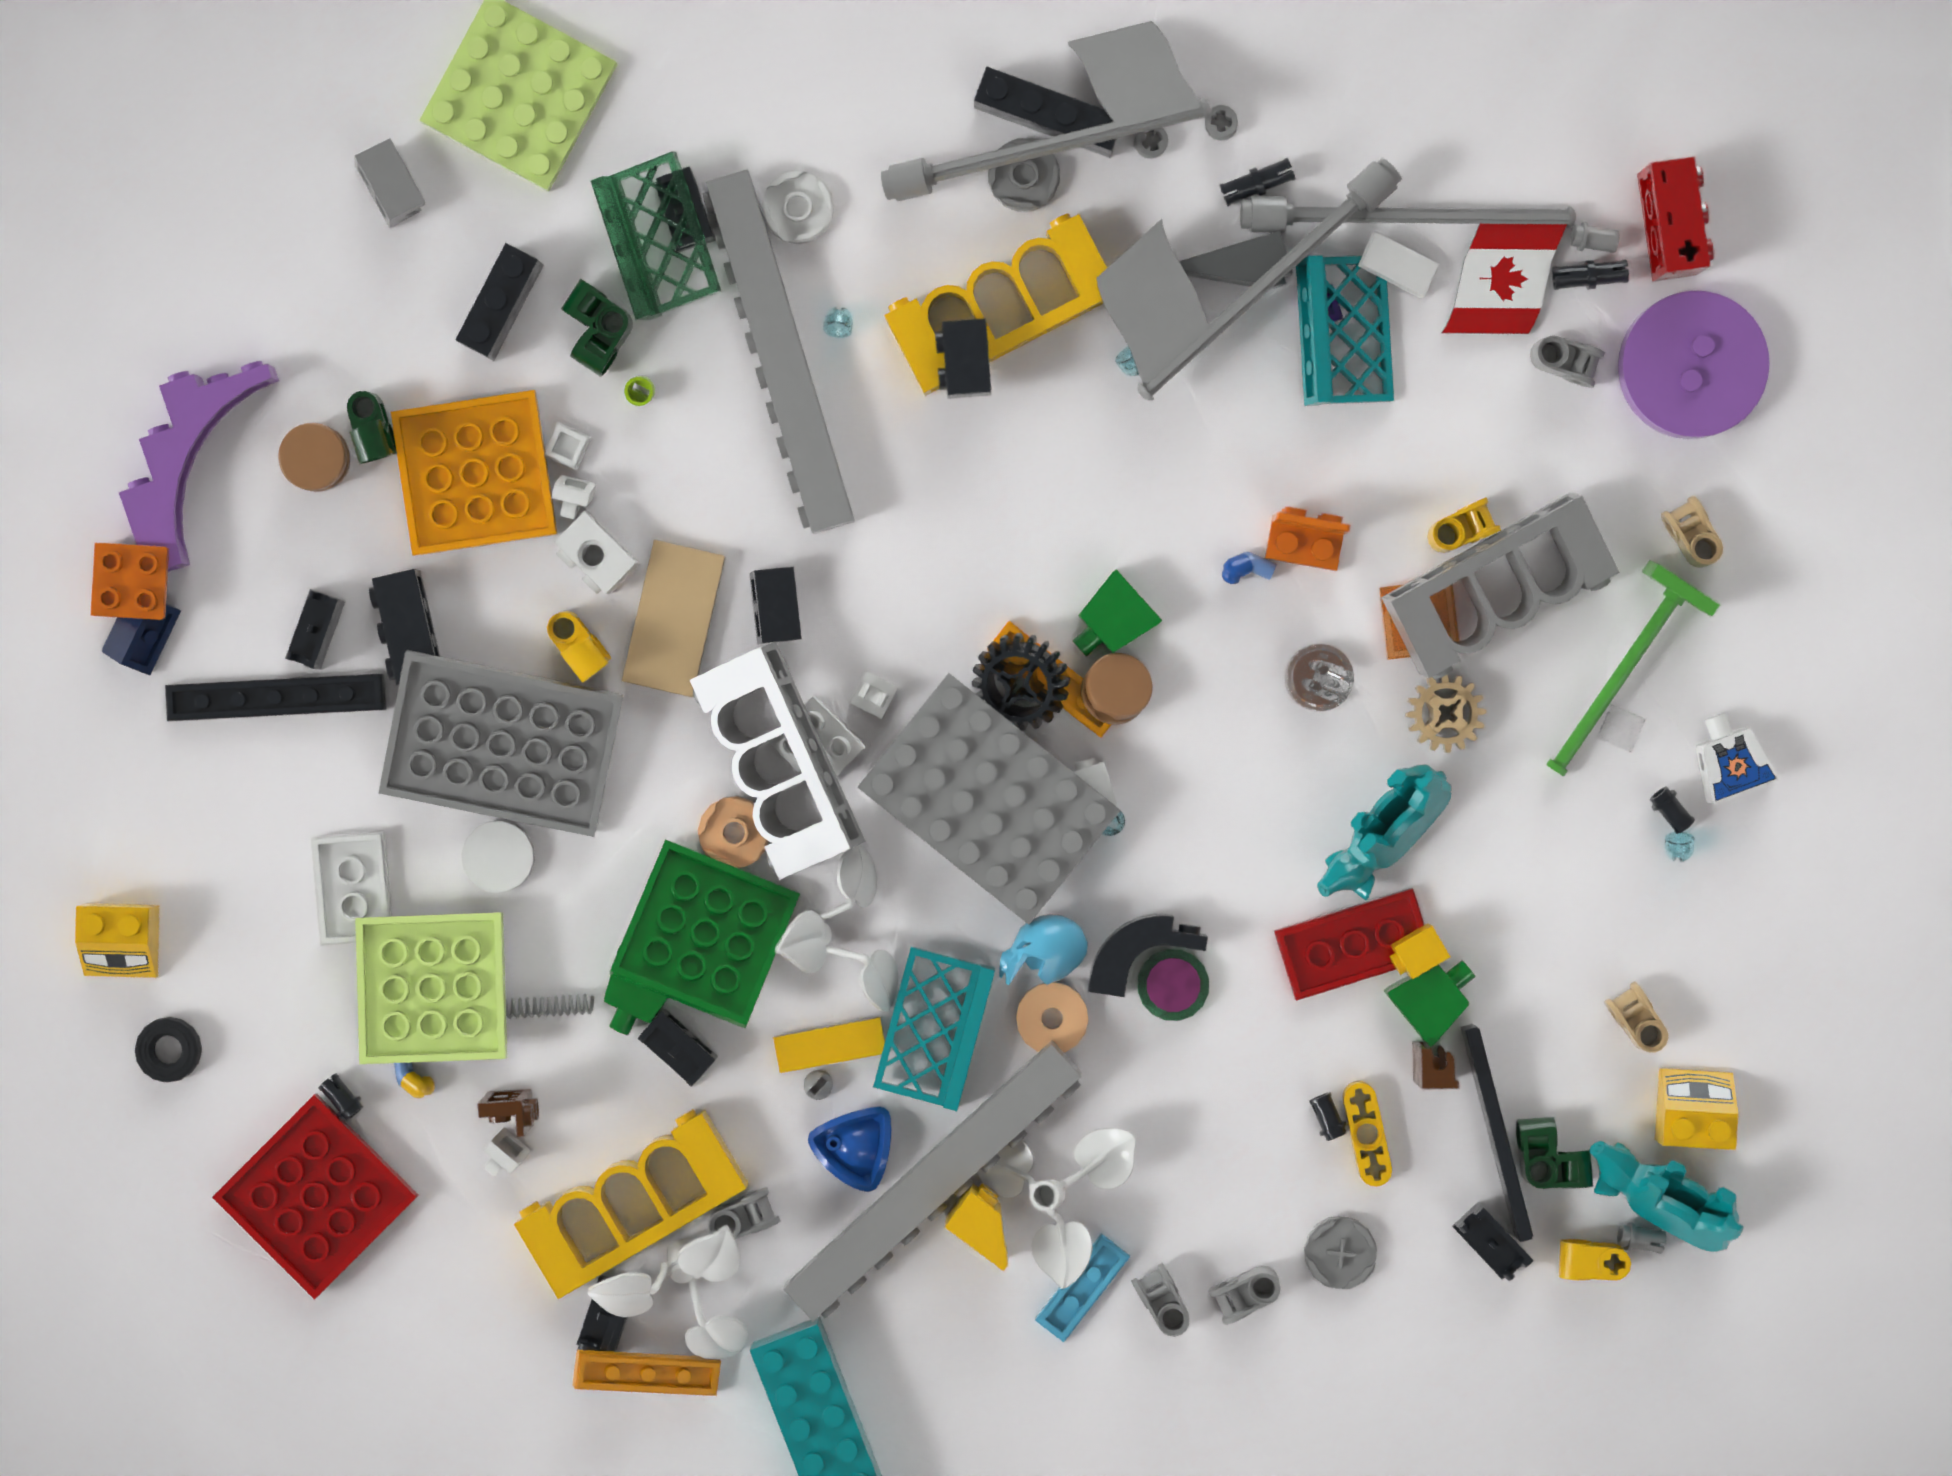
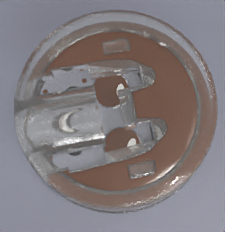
M1314 644L1298 650L1290 658L1285 669L1284 680L1289 696L1299 706L1311 711H1328L1338 707L1348 698L1353 688L1354 672L1349 659L1342 651L1331 645Z

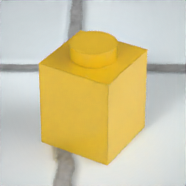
M1429 923L1390 945L1394 954L1389 957L1398 973L1402 975L1406 972L1412 979L1451 957L1434 927Z

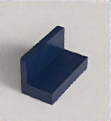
M166 603V614L163 620L117 617L102 648V652L119 664L150 676L181 610Z

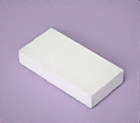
M1378 232L1371 234L1358 264L1360 268L1419 298L1425 297L1439 265L1435 261Z

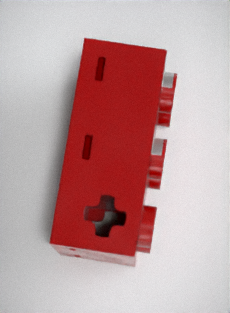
M1695 156L1679 159L1667 158L1663 161L1651 162L1637 174L1652 282L1696 276L1709 268L1710 261L1714 260L1713 242L1711 238H1706L1705 224L1709 223L1708 206L1706 202H1701L1700 188L1704 185L1702 167L1700 165L1696 166Z

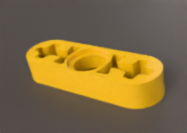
M1355 1081L1346 1086L1343 1091L1342 1100L1359 1176L1366 1184L1378 1187L1387 1183L1392 1175V1166L1375 1091L1369 1084ZM1356 1089H1361L1364 1094H1369V1099L1364 1100V1108L1367 1114L1373 1111L1374 1117L1364 1116L1353 1121V1115H1360L1357 1104L1354 1102L1350 1103V1098L1355 1096ZM1372 1124L1376 1127L1377 1137L1372 1143L1364 1144L1358 1140L1357 1131L1361 1125ZM1381 1146L1382 1152H1374L1377 1163L1384 1165V1169L1379 1171L1378 1178H1373L1371 1173H1365V1169L1371 1166L1369 1155L1365 1154L1361 1157L1360 1151H1373Z

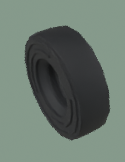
M173 1017L156 1019L146 1025L137 1037L135 1045L136 1061L143 1073L153 1080L165 1083L179 1081L191 1074L199 1064L202 1052L201 1040L194 1027L182 1019ZM172 1036L179 1041L182 1053L178 1061L168 1064L158 1059L155 1053V1046L161 1037Z

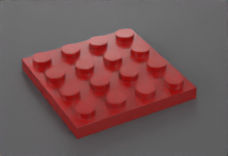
M316 1093L212 1198L315 1300L419 1194L341 1117L339 1118L337 1113Z

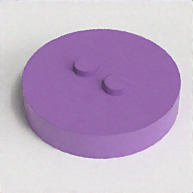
M1685 291L1672 294L1648 307L1634 320L1626 332L1618 358V376L1621 390L1633 412L1654 430L1667 436L1682 439H1699L1713 436L1740 423L1758 404L1765 390L1769 375L1768 347L1758 323L1737 302L1723 295L1708 291Z

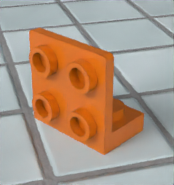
M1285 507V509H1282V512L1272 515L1265 559L1337 571L1343 536L1350 531V525L1342 523V516L1321 513L1316 519L1306 517L1307 510L1294 507Z
M95 543L90 616L165 619L169 549L161 546Z

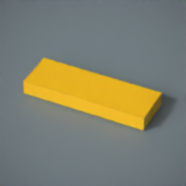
M881 1017L773 1037L780 1073L881 1055L885 1044Z

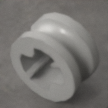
M1217 105L1211 108V116L1209 119H1205V128L1209 136L1219 141L1231 138L1237 130V115L1229 106ZM1217 114H1225L1226 120L1232 121L1230 128L1226 125L1225 131L1219 132L1217 131V125L1211 124L1212 118L1217 120Z
M1162 127L1137 133L1134 141L1135 149L1144 158H1157L1168 146V135ZM1146 132H1153L1152 136L1155 134L1159 135L1161 141L1157 143L1158 150L1150 151V146L1147 149L1144 148L1142 142L1146 139Z

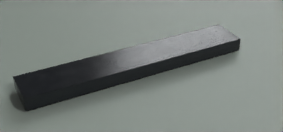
M384 674L165 685L167 721L386 710Z
M1474 1024L1461 1026L1514 1236L1519 1242L1531 1240L1534 1236L1480 1028Z

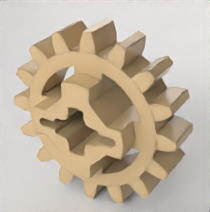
M1448 675L1441 677L1440 683H1437L1433 677L1430 679L1426 678L1428 687L1425 689L1417 685L1415 690L1419 697L1408 698L1407 700L1408 703L1414 706V711L1405 713V717L1414 718L1415 723L1408 728L1409 731L1419 730L1421 734L1417 742L1422 744L1429 739V749L1435 751L1439 744H1442L1444 752L1450 753L1454 743L1460 750L1465 749L1463 739L1467 738L1475 741L1477 737L1472 732L1473 729L1484 728V724L1477 719L1478 715L1486 714V709L1477 708L1476 704L1483 699V696H1472L1471 692L1475 685L1469 683L1464 687L1461 686L1462 676L1459 675L1452 682H1449ZM1444 688L1456 691L1446 699H1442L1434 693ZM1466 703L1469 707L1468 722L1463 719V706ZM1424 704L1429 708V720L1425 724L1422 718ZM1454 704L1452 706L1453 709L1450 711L1453 719L1451 721L1442 720L1438 722L1442 714L1438 708ZM1443 728H1451L1457 733V735L1449 738L1436 736Z

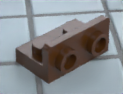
M531 1089L488 1091L477 1104L478 1118H489V1123L511 1121V1116H515L517 1137H525L534 1126V1120H539L538 1099H532Z

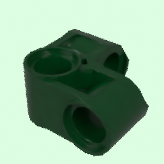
M580 278L561 307L562 311L585 326H589L575 344L570 357L602 377L614 362L619 349L631 333L633 320L626 310ZM619 313L623 319L622 328L615 333H610L606 328V320L611 314Z
M357 391L352 394L347 402V413L352 427L350 435L359 464L397 454L394 432L389 423L382 399L377 394L367 391ZM364 398H369L374 405L373 413L367 418H362L357 412L358 403Z
M1554 1117L1516 1120L1520 1171L1527 1183L1540 1189H1574L1593 1186L1590 1149L1576 1152H1557L1558 1137ZM1536 1162H1545L1548 1168L1547 1175L1542 1180H1534L1531 1176L1532 1166Z

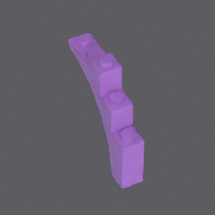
M262 361L252 362L242 366V372L229 377L228 373H221L207 378V385H204L202 377L195 374L190 375L189 371H182L168 376L169 382L159 385L173 427L170 428L169 424L153 427L147 430L149 436L139 439L153 481H150L149 477L131 481L127 484L129 489L119 492L136 545L161 546L169 549L168 572L190 565L183 533V503L187 480L197 453L211 430L233 407L254 392L279 381L275 367L269 364L263 365Z

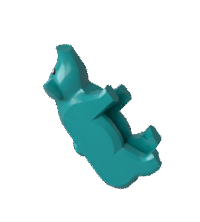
M1427 764L1397 769L1387 779V785L1393 789L1387 791L1375 803L1370 813L1358 812L1352 819L1351 827L1354 829L1350 847L1345 851L1334 852L1325 859L1328 869L1317 883L1320 894L1324 897H1329L1337 891L1352 890L1364 900H1368L1375 883V876L1372 873L1375 870L1392 866L1403 857L1449 804L1452 786L1446 781L1445 773L1443 771L1437 772Z
M1598 1141L1590 1147L1591 1155L1598 1162L1600 1175L1594 1188V1193L1613 1197L1618 1196L1621 1192L1631 1209L1638 1215L1668 1233L1705 1251L1718 1252L1726 1250L1730 1242L1741 1235L1744 1226L1739 1224L1740 1219L1736 1210L1737 1197L1735 1193L1727 1188L1720 1187L1717 1192L1709 1194L1705 1187L1684 1177L1686 1173L1684 1165L1676 1161H1669L1667 1165L1642 1164L1621 1143H1616L1613 1147L1603 1141Z

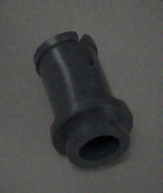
M1665 786L1650 798L1653 804L1651 808L1654 811L1658 810L1674 829V832L1680 834L1688 829L1695 819L1675 797L1677 792L1669 790Z
M335 1073L330 1077L331 1079H326L318 1089L324 1093L339 1111L337 1116L339 1118L343 1116L348 1121L363 1109V1105L360 1103L362 1098L360 1096L355 1097L339 1078V1075Z
M1331 1092L1309 1100L1322 1129L1319 1134L1320 1136L1324 1135L1326 1141L1336 1139L1347 1133L1345 1130L1347 1123L1346 1121L1342 1122L1331 1097Z

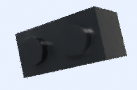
M986 318L943 321L942 331H935L937 354L944 353L945 368H938L939 390H947L948 399L991 396Z

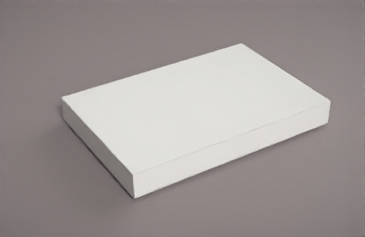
M385 831L310 838L320 946L356 943L355 918L392 917Z

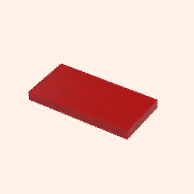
M1409 888L1274 930V934L1294 998L1297 1001L1397 970L1389 957L1394 954L1390 945L1425 924L1414 889Z

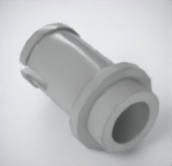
M1582 222L1581 225H1574L1570 243L1571 246L1577 247L1578 251H1583L1586 248L1615 253L1618 248L1620 233L1619 230L1589 227L1587 222Z
M1628 1222L1627 1225H1620L1617 1234L1618 1246H1623L1625 1251L1635 1248L1658 1254L1663 1253L1665 1248L1660 1246V1243L1666 1245V1232L1664 1230L1659 1231L1636 1227L1633 1222Z

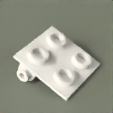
M812 696L805 704V707L836 776H838L863 751L865 746L861 743L862 740L860 738L857 739L846 728L845 723L842 724L838 720L839 717L837 715L834 716L822 704L821 700L819 701L815 696ZM785 734L772 739L769 744L796 771L802 774Z

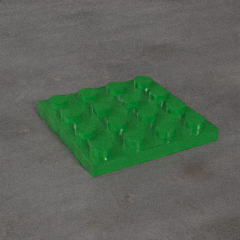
M665 839L609 974L746 1029L777 953L776 948L786 931L800 893Z

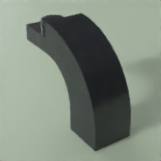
M1150 914L1130 920L1112 932L1100 946L1091 966L1088 992L1125 997L1130 967L1143 951L1159 945L1206 951L1208 936L1200 934L1201 927L1179 924L1178 930L1172 929L1174 921L1172 914Z

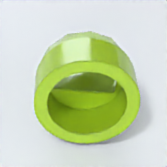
M636 376L626 383L624 389L625 397L631 404L643 406L653 399L655 386L649 378ZM636 383L649 390V395L633 388L634 384Z

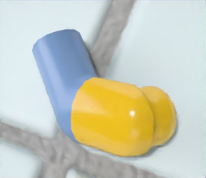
M412 1062L394 1063L398 1085L414 1098H424L425 1095H431L434 1092V1080L430 1076L421 1077L414 1072Z

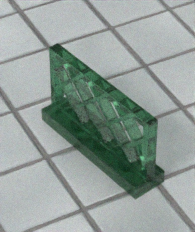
M671 151L613 175L601 176L591 180L635 320H652L662 316L665 312L721 292L676 152ZM669 163L673 176L668 187L665 188L652 180L658 167ZM648 171L646 177L640 175L641 173ZM634 177L643 182L635 201L625 195L621 181ZM650 186L665 193L657 212L642 205ZM676 187L679 194L674 192ZM672 197L681 201L684 209L679 223L664 216ZM639 210L654 216L647 235L637 231L634 223ZM661 221L676 228L669 246L654 240ZM683 232L692 236L695 242V248L690 258L675 251ZM651 244L666 252L658 270L649 266L646 260ZM672 256L687 263L680 282L665 274ZM694 267L704 271L709 287L697 291L687 286ZM662 279L677 286L672 300L661 304L657 293ZM684 290L690 293L688 295L682 296Z

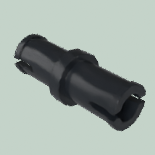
M1285 158L1280 162L1259 170L1256 167L1252 168L1247 175L1224 184H1219L1223 195L1237 189L1236 192L1223 197L1227 207L1256 194L1258 196L1266 195V190L1291 180H1296L1292 170L1278 175L1279 172L1292 168L1289 159Z
M1626 259L1603 263H1594V260H1586L1583 265L1552 267V280H1555L1553 282L1554 290L1583 286L1590 290L1596 289V285L1628 283L1629 269L1625 270V267H1628V262Z

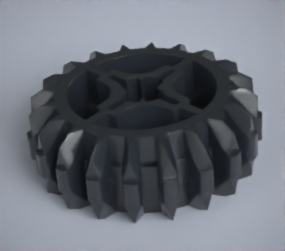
M1016 633L1013 642L1009 636L1004 635L1000 638V645L992 641L987 646L988 652H981L978 656L981 663L973 667V673L979 677L973 679L972 687L982 689L976 695L985 700L986 703L1011 723L1017 722L1018 728L1021 731H1025L1029 723L1034 729H1038L1042 725V720L1050 723L1054 718L1053 712L1060 713L1064 707L1061 701L1066 700L1069 696V692L1063 687L1069 685L1070 678L1060 675L1066 671L1067 664H1056L1055 661L1059 658L1060 651H1054L1050 655L1046 651L1050 645L1049 641H1044L1041 646L1036 645V635H1031L1027 642H1025L1022 633ZM1022 657L1029 661L1024 665H1016L1011 661L1006 663L1003 659ZM1038 667L1045 675L1048 691L1044 689L1045 685L1037 677ZM1028 671L1023 687L1020 686L1017 692L1014 693L1013 690L1017 686L1018 677H1022ZM994 674L998 676L997 680L1000 681L1005 688L1004 697L1000 694V692L997 689ZM1025 699L1031 703L1035 701L1038 705L1022 707L1013 703L1016 700Z

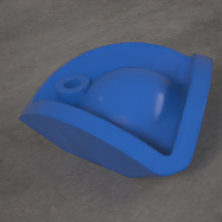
M879 1106L839 1116L813 1129L809 1133L808 1144L820 1163L836 1178L857 1190L864 1192L873 1191L882 1180L889 1157L891 1144L890 1113L884 1107Z

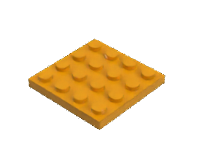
M535 390L391 411L412 556L558 535L537 393Z

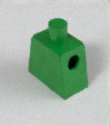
M1116 569L1078 615L1088 627L1073 639L1072 642L1086 657L1102 643L1111 653H1114L1157 626L1163 620Z
M610 975L604 1002L617 1008L609 1027L621 1034L629 1035L637 1018L647 1023L652 1022L668 998Z
M1461 960L1446 973L1438 964L1414 979L1406 976L1386 987L1383 991L1423 1041L1432 1047L1469 1006V1001L1460 989L1476 976L1466 963Z

